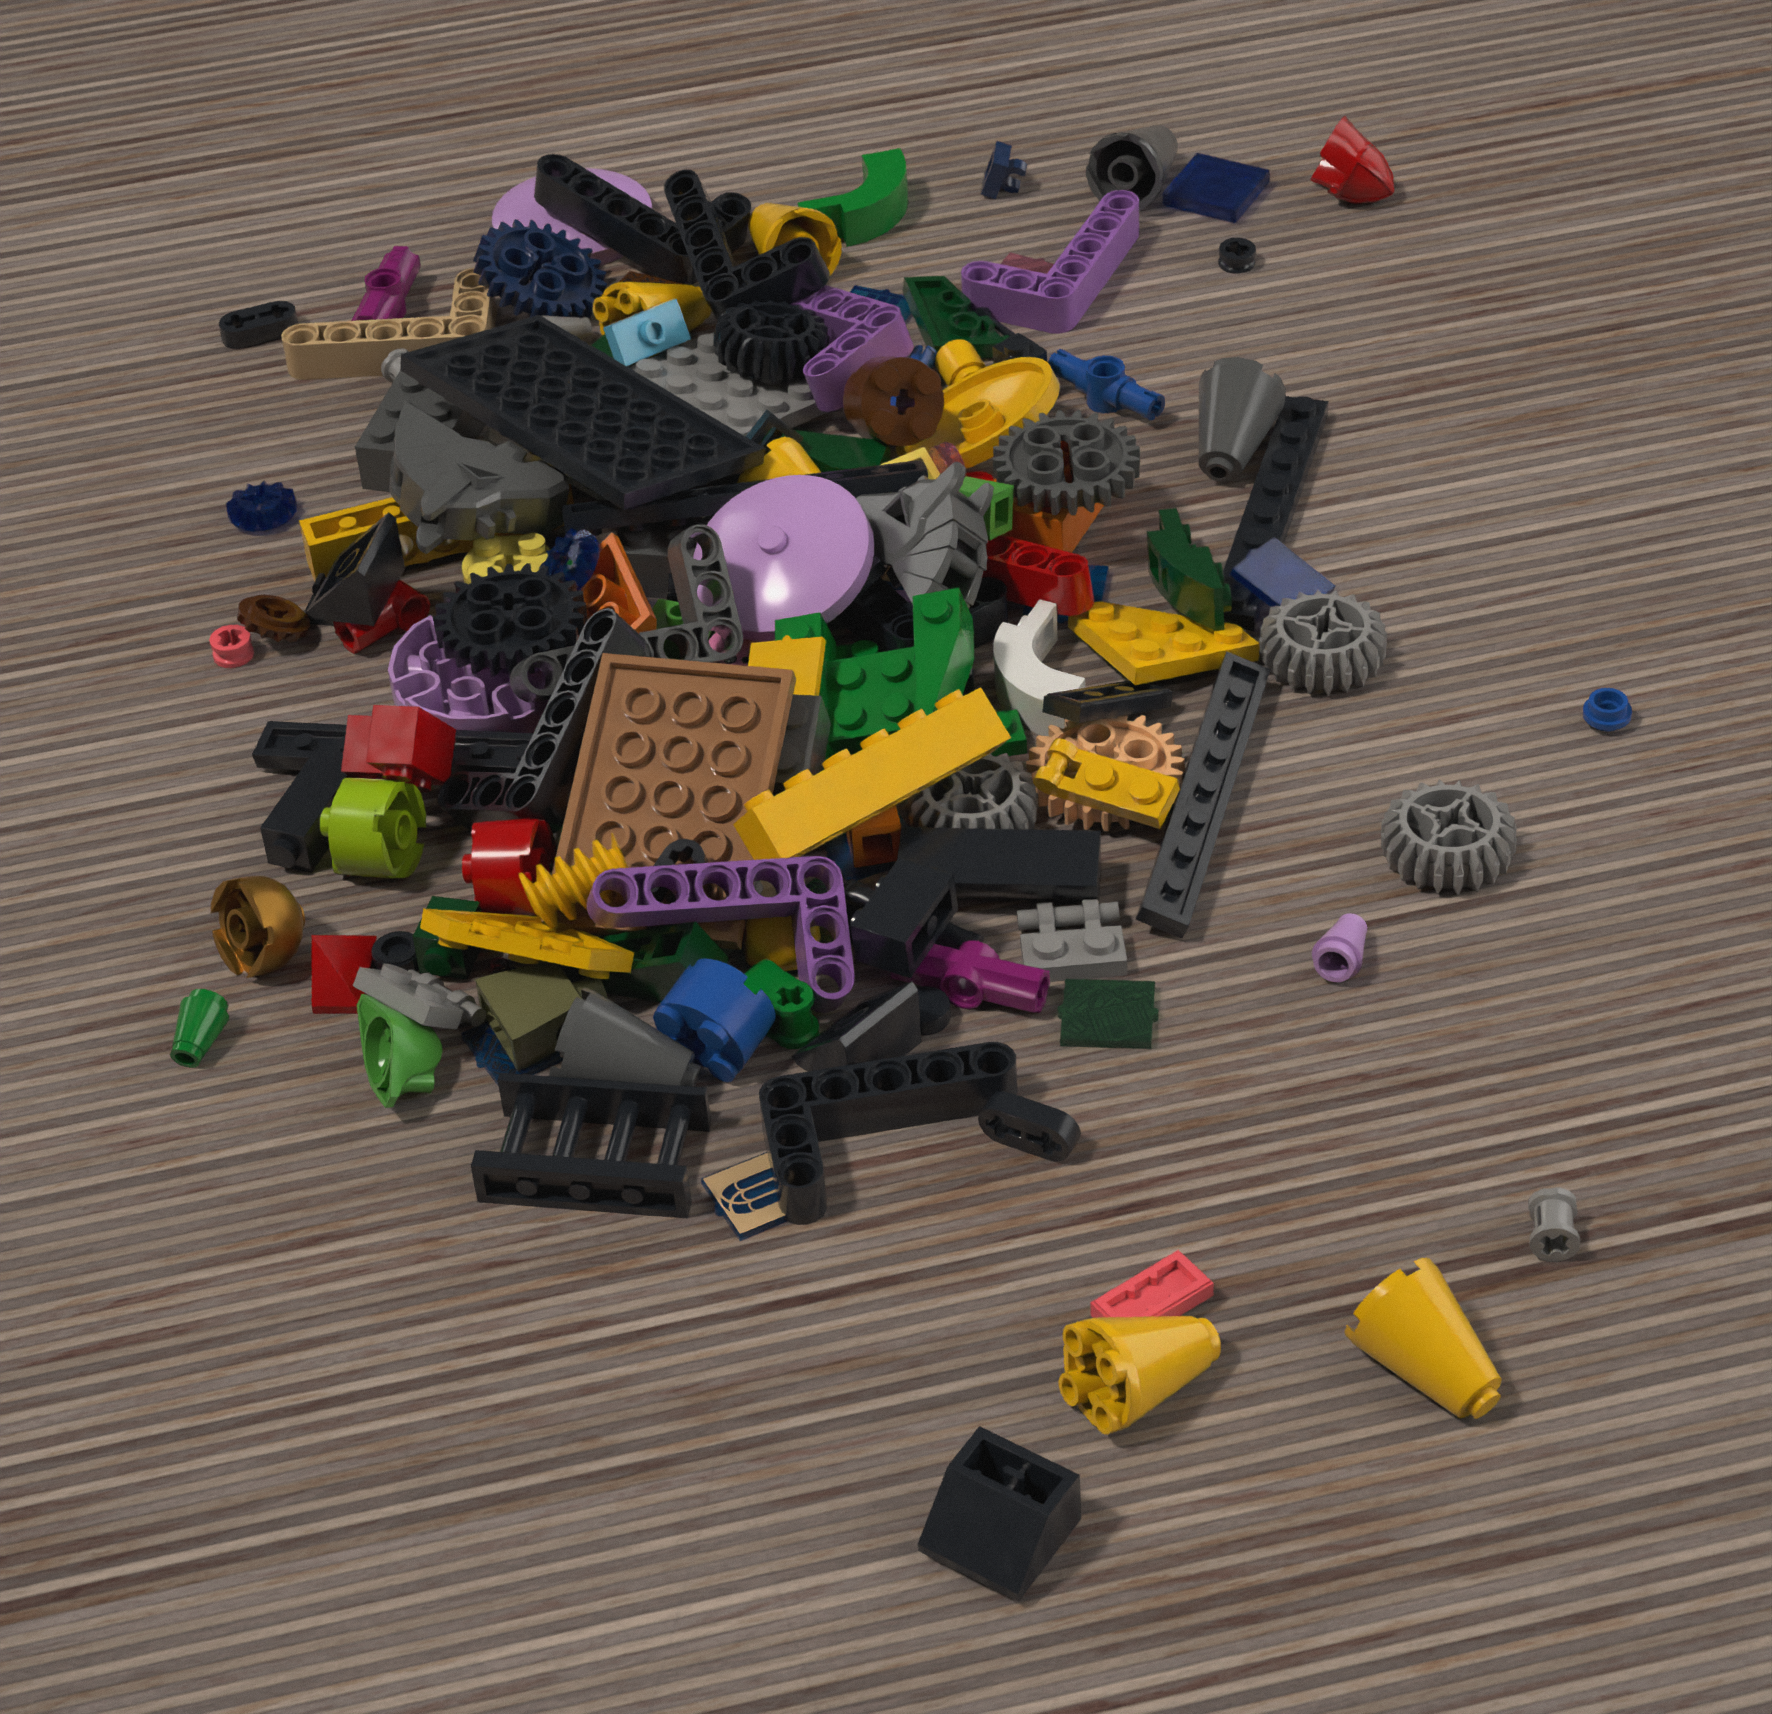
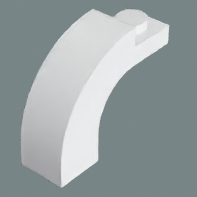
M1040 599L1028 616L1024 615L1020 619L1018 626L1002 622L998 628L993 644L996 695L1004 711L1017 709L1022 727L1038 735L1049 737L1048 726L1054 725L1063 729L1064 718L1042 712L1044 696L1048 693L1085 688V678L1052 669L1042 663L1057 642L1058 631L1057 604Z

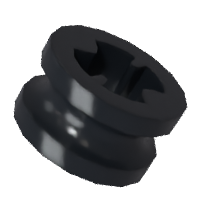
M1244 238L1226 239L1219 246V267L1223 271L1232 274L1250 271L1255 266L1256 246L1253 242Z

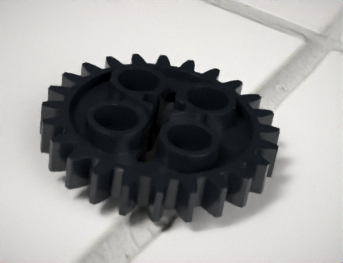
M509 563L506 565L504 572L500 573L491 566L488 567V576L485 577L471 573L470 584L456 581L454 583L456 593L444 592V603H438L435 606L437 615L433 616L438 647L444 649L445 658H455L456 665L459 668L471 663L472 673L474 674L487 667L490 669L491 677H495L501 669H507L509 675H511L513 668L518 663L536 653L575 646L578 636L588 620L584 594L582 590L577 591L576 581L565 582L563 572L550 576L548 566L542 567L537 572H532L530 563H526L520 571H514L512 564ZM530 666L528 672L534 673L535 667Z

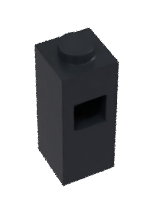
M313 753L261 825V834L269 864L312 873L329 849L328 837L323 836L320 831L321 813L324 808L331 807L344 778H352L341 772L342 759Z

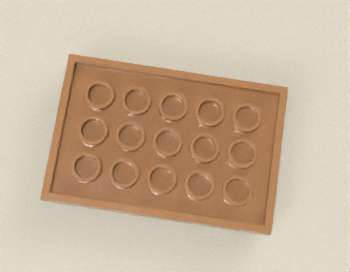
M602 653L556 857L560 856L571 867L574 865L573 849L579 848L588 858L593 857L592 841L597 839L609 850L611 849V833H613L629 868L654 866L663 850L670 843L680 839H689L697 842L702 847L709 863L754 860L733 824L747 813L744 807L747 801L768 789L773 794L796 683L793 670ZM690 857L687 862L678 860L675 865L694 864L692 857ZM554 863L552 875L555 874V863ZM709 883L702 886L706 896L712 900L720 901L727 898L722 887L716 884ZM614 891V902L611 904H607L601 898L610 907H620L625 904L624 898L616 891ZM665 898L661 903L667 904ZM579 902L576 903L577 919L571 921L560 910L557 911L558 927H556V931L576 929L592 935L607 936L647 929L645 926L602 927L590 918L588 911ZM747 919L698 923L719 948L741 949Z

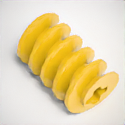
M611 833V849L609 850L597 839L592 841L593 857L588 858L579 848L573 849L574 865L571 867L560 856L555 857V874L553 875L541 864L537 865V882L532 883L522 872L519 873L522 886L538 919H542L551 929L558 927L557 911L560 910L572 921L577 919V902L587 910V898L598 875L610 869L629 868L613 833ZM614 890L603 891L600 893V897L607 904H611L614 902Z

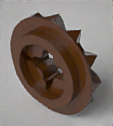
M256 595L241 600L238 606L237 620L242 625H245V630L260 634L262 639L266 637L272 638L277 643L282 639L296 642L298 638L307 636L310 627L309 616L299 606L285 598L274 595Z

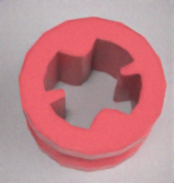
M222 626L210 636L209 642L213 650V659L218 666L236 668L247 664L253 658L254 649L252 643H250V632L245 630L244 626Z

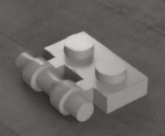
M1083 899L1082 905L1053 907L1052 902L1036 904V909L1017 910L1019 931L1038 929L1039 933L1020 934L1023 965L1050 971V982L1128 975L1127 956L1121 925L1101 927L1100 924L1120 921L1118 902L1098 903L1097 899ZM1084 926V929L1055 931V927Z
M383 964L381 970L360 967L353 984L355 988L425 1026L457 1030L458 1025L465 1022L478 1027L486 1018L485 1009L476 1005L474 997L461 990L452 992L444 987L441 979L430 973L420 974L414 970L407 971L391 964Z

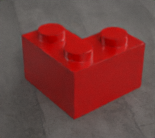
M373 705L372 716L348 715L341 772L352 778L400 780L408 784H414L420 792H431L432 785L442 786L451 776L456 729L419 706Z

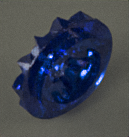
M265 480L256 486L247 484L244 491H234L232 499L226 503L229 521L239 529L253 532L267 531L284 525L292 519L298 507L293 489L285 488L282 482L268 485ZM259 504H263L261 505L260 510H257Z
M571 528L564 538H556L555 546L552 550L546 551L547 559L539 566V569L548 566L550 576L563 572L565 582L576 581L577 591H579L589 581L595 571L600 553L599 542L594 535L585 529L577 531ZM571 560L573 563L569 565L567 562Z

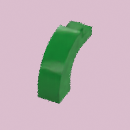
M901 148L862 155L863 184L858 188L841 195L797 202L798 207L814 209L828 216L836 226L838 237L844 239L847 247L870 241L885 234L899 223L908 208L907 168Z

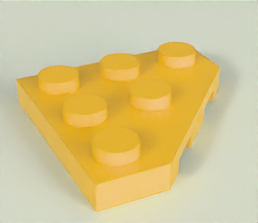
M1094 602L1092 608L1087 612L1068 616V628L1134 685L1219 669L1226 651L1252 662L1259 661V642L1236 624L1224 623V630H1213L1187 616L1107 602Z
M423 908L420 929L438 936V944L445 947L468 949L469 945L509 953L508 959L520 963L538 964L539 960L579 968V974L597 979H608L610 971L631 973L634 952L585 931L576 929L556 931V928L551 929L548 925L542 924L541 919H538L537 916Z

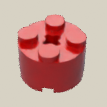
M533 818L473 823L471 831L472 853L463 855L462 875L466 884H473L474 901L480 902L481 912L536 916L522 886L519 873L522 872L532 883L537 882V865L541 864L550 873V863H554L557 850L549 824L545 820Z

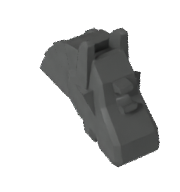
M405 402L400 413L399 422H396L394 458L391 460L389 491L393 499L400 505V510L418 527L416 543L419 550L425 554L432 551L446 539L472 541L484 537L489 540L494 538V533H538L542 535L563 525L562 505H567L570 488L569 477L542 460L524 463L523 460L527 455V451L510 441L494 446L487 441L462 437L459 433L408 402Z
M960 462L952 463L936 479H929L923 475L918 478V482L909 487L901 488L899 492L862 494L855 498L870 522L874 536V555L882 561L883 565L891 566L886 575L896 589L903 586L912 604V596L959 588L969 609L970 605H974L983 571L987 570L986 544L988 543L983 515L990 506L994 487L989 483H984L970 497L962 494L959 490L965 478L966 467Z

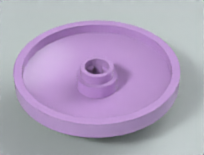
M789 475L758 483L728 501L707 524L719 535L743 639L759 642L775 641V620L821 612L827 624L842 613L859 594L867 580L873 563V531L861 505L848 490L833 481L821 477ZM697 543L693 558L701 560L702 549ZM699 585L697 589L699 600L704 605L712 606L713 595L707 587Z

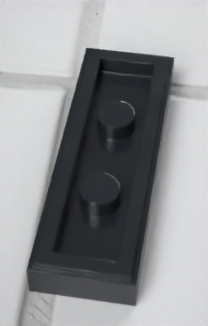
M1130 680L1048 693L1043 699L1042 712L1082 723L1170 708L1173 691L1170 688L1152 683L1134 685Z

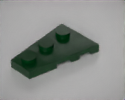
M945 276L904 277L902 289L904 297L926 346H931L937 353L946 343L963 339L973 345L981 358H993V346L1010 337L1009 335L1000 336L994 330L995 322L987 315L979 317L970 308L971 300Z

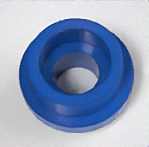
M1614 688L1597 689L1591 693L1589 699L1584 703V720L1590 726L1600 731L1610 732L1628 725L1631 721L1632 707L1628 702L1627 696L1620 690Z

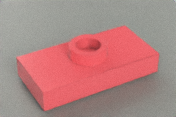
M1177 1250L1090 1302L1091 1316L1093 1318L1181 1316L1214 1296V1283L1186 1256Z

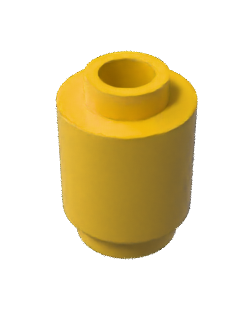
M963 339L946 343L940 348L935 357L936 369L948 386L973 372L987 367L973 345Z

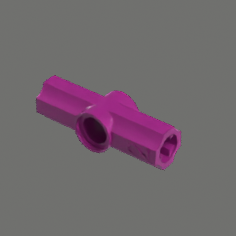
M394 246L391 252L385 254L379 268L365 276L366 293L351 321L398 319L406 315L407 306L405 298L421 268L419 256L411 252L408 246Z
M970 940L963 942L958 949L934 944L911 978L891 972V979L938 988L948 996L951 1004L964 1009L976 1008L983 1000L1029 1012L1041 1013L1046 1003L1050 986V971L1001 960L995 950L987 944Z

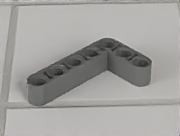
M694 525L676 535L670 541L668 547V560L683 624L639 633L645 639L646 645L642 657L669 659L665 655L663 648L665 640H671L678 646L680 650L679 660L721 663L735 656L741 650L743 633L721 540L711 527ZM688 539L696 541L701 546V560L694 559L689 555L686 548ZM699 585H703L711 591L713 595L712 606L704 605L699 600L697 595ZM710 631L717 632L722 637L724 642L722 653L714 651L710 647L708 642ZM574 646L536 653L518 663L510 675V686L513 693L519 699L526 702H539L550 699ZM530 666L539 668L543 672L546 682L544 689L535 688L530 684L527 678V671Z

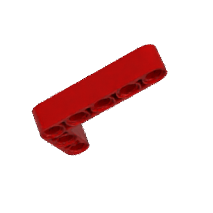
M976 471L965 474L967 477L994 481L992 475L987 472ZM1000 535L990 541L988 540L986 544L987 570L983 571L982 578L992 577L1004 582L1007 586V601L1034 607L1041 599L1057 604V614L1066 616L1085 613L1094 605L1088 560L1084 556L1005 535Z

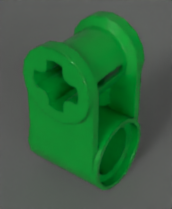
M762 959L744 973L748 976L744 985L755 995L762 989L769 997L775 1009L776 1019L767 1033L768 1037L787 1049H800L819 1035L818 1020L811 1012V1007L815 1000L812 988L807 983L788 974L768 959Z

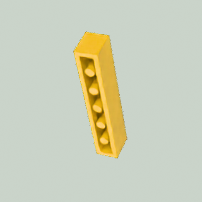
M981 687L965 696L958 689L934 704L937 711L926 715L924 710L920 709L897 723L900 728L899 731L889 735L884 728L860 743L863 750L851 755L846 748L831 756L822 763L825 770L814 776L809 769L796 774L783 783L786 790L778 795L773 796L770 789L753 797L744 804L747 813L738 819L733 826L754 860L801 857L986 757L1008 741L1011 736Z

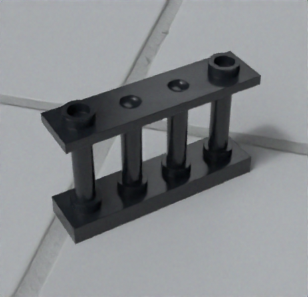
M499 1073L497 1081L504 1117H510L500 1152L475 1150L471 1171L477 1202L688 1219L692 1204L687 1166H680L679 1161L688 1130L710 1132L712 1123L707 1088ZM532 1119L562 1121L552 1156L521 1154ZM583 1123L614 1125L604 1160L574 1158ZM635 1126L666 1129L657 1164L626 1161Z

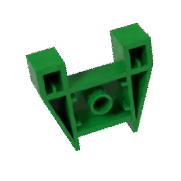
M959 588L912 596L914 647L836 660V642L821 612L775 620V641L782 640L786 635H789L792 639L823 637L826 640L819 692L831 722L825 760L846 748L850 754H855L863 750L860 743L874 733L885 728L888 734L891 735L900 730L897 723L910 714L923 709L925 714L929 715L937 711L934 704L943 697L960 689L962 694L964 693L975 659L973 618Z

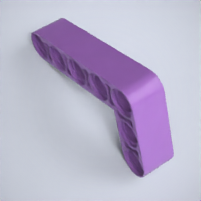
M1116 190L1107 193L1047 274L988 261H974L966 264L961 270L962 293L971 300L970 308L975 312L978 307H988L991 311V316L999 322L1048 333L1059 334L1072 330L1139 237L1138 196L1127 190Z
M827 285L819 291L790 304L792 306L800 304L803 306V310L815 311L816 316L823 318L824 324L828 327L829 345L810 359L803 368V373L818 409L821 411H835L843 407V393L847 380L866 361L880 356L907 357L913 351L914 345L900 308L895 305Z
M807 856L610 869L597 876L587 898L586 908L590 918L596 924L606 928L791 916L798 977L800 981L807 983L812 988L815 1000L811 1009L821 1013L835 1011L842 1005L854 985L855 974L843 878L840 868L827 857ZM814 877L821 880L826 886L827 893L815 894L809 891L805 886L804 878ZM763 880L771 883L776 889L777 895L774 897H764L758 894L753 882ZM709 883L716 884L722 887L727 898L720 901L712 900L706 896L702 886ZM656 887H666L675 895L676 901L670 904L660 903L653 897L651 890ZM606 890H614L621 894L625 904L620 907H610L601 900L600 893ZM822 926L831 933L833 942L826 944L816 941L811 935L810 927ZM828 975L832 977L838 984L839 992L827 993L821 990L817 985L816 976Z

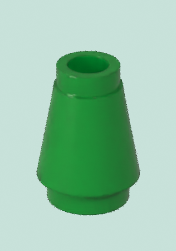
M194 989L188 997L181 1000L172 1044L173 1048L170 1053V1057L174 1062L189 1068L199 1066L201 1059L204 1058L229 1021V1014L227 1012L229 1005L221 995L207 989Z

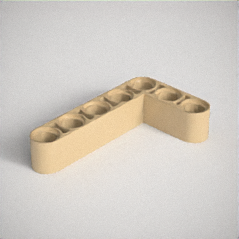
M469 268L461 271L455 278L450 316L302 323L290 326L281 335L289 375L300 380L382 376V362L390 352L396 349L405 348L411 352L495 328L497 317L495 297L487 296L490 286L479 285L478 281L481 275L475 274L474 268Z

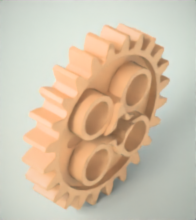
M1128 715L1082 723L1064 719L1063 729L1050 725L1048 726L1049 737L1042 735L1036 737L1037 747L1029 748V761H1026L1027 772L1032 774L1033 780L1038 769L1041 766H1046L1049 757L1047 752L1053 740L1060 738L1070 741L1078 749L1177 778L1179 786L1185 772V758H1182V746L1174 744V734H1162L1161 723L1146 727V716L1144 715L1139 716L1134 721H1129ZM1067 768L1063 775L1074 779L1077 771ZM1035 787L1038 793L1039 807L1048 805L1050 817L1064 813L1066 825L1081 819L1083 820L1084 830H1088L1094 822H1101L1103 830L1109 831L1112 822L1118 821L1124 829H1129V819L1048 795Z

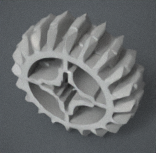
M1317 589L1315 595L1307 596L1299 592L1296 600L1283 598L1281 606L1270 607L1269 615L1263 618V625L1260 628L1259 652L1265 667L1270 669V673L1275 674L1276 682L1288 681L1291 690L1300 687L1307 688L1309 695L1315 690H1324L1329 696L1333 689H1340L1348 693L1351 684L1359 687L1364 686L1366 678L1376 677L1377 670L1380 666H1383V659L1386 657L1387 632L1385 631V624L1381 621L1380 612L1371 610L1369 602L1357 603L1354 594L1341 597L1338 595L1337 590L1332 594H1322Z
M1007 753L997 757L989 754L906 799V814L909 815L910 827L1034 829V823L1037 819L1036 809L1039 808L1038 793L1033 784L1032 774L1025 772L1022 762H1010Z
M1439 779L1436 786L1429 787L1420 782L1417 791L1403 790L1400 799L1391 800L1390 807L1381 823V849H1383V856L1388 861L1389 869L1398 871L1401 881L1414 879L1418 890L1428 885L1435 888L1437 895L1442 889H1453L1459 895L1464 887H1469L1478 892L1482 882L1495 884L1499 874L1507 873L1508 866L1513 860V854L1516 853L1517 826L1515 824V817L1511 816L1508 804L1498 802L1496 792L1482 794L1479 784L1468 788L1462 786L1460 779L1455 785H1445Z

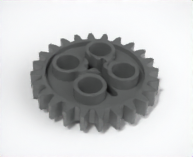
M1057 410L1056 418H1049L1046 414L1039 413L1038 422L1024 418L1023 429L1010 426L1009 436L1000 435L999 446H994L993 478H996V481L999 483L1014 485L1013 498H1018V506L1022 507L1032 502L1034 503V512H1039L1047 506L1051 507L1052 515H1057L1061 508H1067L1071 515H1076L1077 508L1083 506L1092 513L1094 512V503L1099 502L1109 507L1111 506V496L1121 499L1125 498V489H1134L1135 478L1140 477V446H1136L1135 435L1127 436L1126 426L1114 428L1113 418L1099 422L1098 413H1093L1088 418H1081L1080 410H1076L1072 417H1065L1062 410ZM1061 441L1068 443L1072 483L1065 482Z

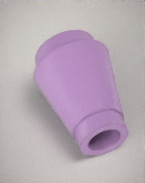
M1351 913L1342 915L1314 945L1312 950L1314 968L1322 978L1331 982H1343L1354 977L1360 971L1367 933V924L1360 916Z

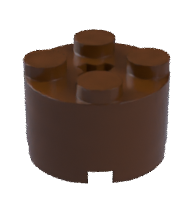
M880 356L871 358L856 372H853L847 380L843 393L844 413L862 438L874 439L892 446H910L932 437L936 432L944 408V394L939 374L923 362L908 357ZM892 396L896 397L895 406L891 405L890 400Z

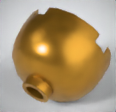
M249 876L223 881L215 889L211 901L210 914L219 912L220 928L212 930L220 957L231 972L240 975L245 971L248 974L246 978L268 974L282 968L298 952L305 926V913L302 906L285 885L266 876Z

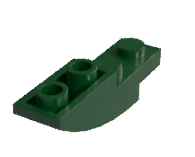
M1177 508L1158 510L1159 530L1147 531L1148 573L1153 584L1160 594L1185 616L1210 629L1224 630V612L1231 611L1232 602L1230 586L1228 583H1224L1222 563H1214L1209 546L1196 547V544H1192L1189 524L1181 523Z

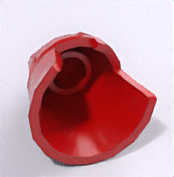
M1344 115L1322 148L1320 156L1323 159L1310 180L1329 188L1328 193L1336 199L1351 203L1378 202L1392 196L1395 191L1393 173L1384 155Z

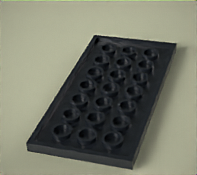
M541 315L401 354L400 371L622 510H633L641 504L656 499L670 498L675 493L693 487L706 486L711 481L729 475H739L744 470L762 465L764 462L765 448Z

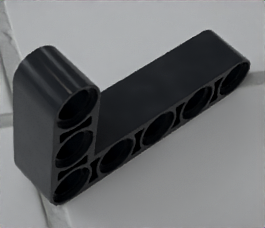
M547 154L538 160L534 198L539 205L661 279L685 285H693L698 281L675 222L563 155ZM728 192L719 195L712 203L730 250L733 253L747 239L748 220L752 204L744 195Z
M690 169L680 170L666 180L664 184L666 198L703 296L717 322L719 315L724 314L727 308L737 307L738 303L751 304L753 300L759 302L771 300L777 303L786 301L790 305L819 291L828 283L830 277L829 270L816 244L808 237L792 239L736 265L713 203L695 171Z
M880 577L854 603H851L836 617L860 640L875 642L878 645L879 652L914 647L913 605ZM983 577L974 605L969 607L973 618L974 649L994 640L1002 622L1008 623L1007 586L999 579Z
M605 608L594 613L587 620L515 773L457 772L450 776L441 786L437 796L439 806L470 832L475 822L533 818L545 820L549 824L552 833H556L564 823L602 653L642 656L646 646L645 639L613 609Z
M985 1042L783 1075L765 1082L759 1090L761 1120L776 1199L781 1212L785 1214L782 1218L796 1225H807L818 1221L827 1210L824 1167L818 1142L979 1116V1113L995 1092L1004 1091L1018 1095L1017 1064L1014 1050L1004 1043Z

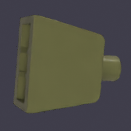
M547 961L475 979L480 1007L486 1011L484 1021L491 1026L489 1029L493 1035L497 1036V1042L502 1044L505 1049L503 1052L508 1054L512 1061L510 1062L514 1069H517V1074H526L559 1056V1052L555 1051L556 1044L573 1001L576 997L582 999L581 989L585 987L594 990L607 998L601 979L584 977L570 982L559 964ZM545 1057L551 1058L549 1060H542Z

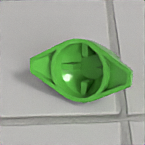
M361 994L357 1003L363 1060L370 1086L385 1108L394 1107L398 1097L404 1093H431L435 1084L433 1074L443 1052L438 1035L430 1026L414 1021L370 995Z

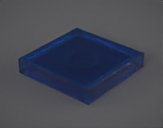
M1196 153L1162 193L1163 205L1237 223L1269 184L1270 170Z

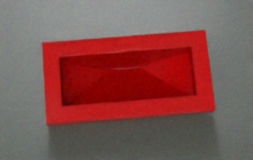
M311 935L313 1014H358L357 1003L361 994L366 993L355 988L353 984L360 967L373 969L372 947L377 941V936Z

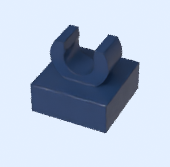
M996 141L984 172L981 195L996 199L1001 186L1009 193L1019 192L1021 180L1014 179L1009 175L1018 174L1025 177L1027 163L1020 159L1010 160L1012 145Z

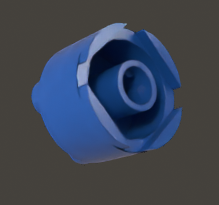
M704 958L699 959L692 967L689 965L655 1010L653 1020L657 1030L695 1053L694 1063L708 1068L709 1072L723 1082H732L774 1024L776 1019L775 1009L769 997L762 989L755 995L744 985L748 978L744 973L721 961Z

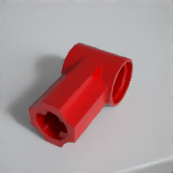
M399 579L375 626L334 621L335 633L342 641L344 647L351 653L356 654L394 629L400 627L408 631L413 624L428 617L430 602L428 597Z

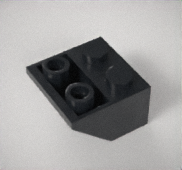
M979 1426L946 1468L920 1536L918 1551L1019 1602L1081 1520L1080 1475Z

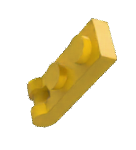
M1060 738L1053 740L1047 752L1049 757L1046 766H1041L1033 779L1035 787L1048 795L1161 829L1180 791L1177 778L1078 749L1070 741ZM1067 768L1077 771L1074 779L1063 775Z

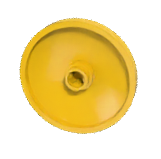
M1035 357L1009 359L982 368L943 390V413L936 432L932 437L914 445L896 446V452L900 457L925 447L940 474L954 462H960L966 469L994 457L993 448L994 446H999V436H1009L1010 426L1023 429L1024 418L1038 422L1039 413L1047 415L1058 398L1060 383L1049 363Z

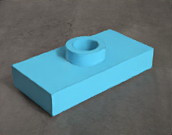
M677 299L669 300L603 327L614 359L625 366L691 339Z

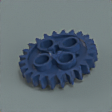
M518 219L514 220L512 228L505 222H500L498 229L490 227L487 235H482L473 262L476 263L473 271L475 274L481 275L478 284L490 286L487 292L488 297L499 296L502 298L499 304L501 308L508 305L515 307V316L525 312L528 313L529 318L537 315L579 318L585 316L590 318L593 313L594 299L601 297L607 287V283L604 282L606 272L599 270L601 260L590 259L593 251L591 248L580 249L578 246L581 239L568 240L565 238L566 230L563 229L556 234L552 232L551 225L548 223L544 226V229H540L534 220H530L528 227H524Z

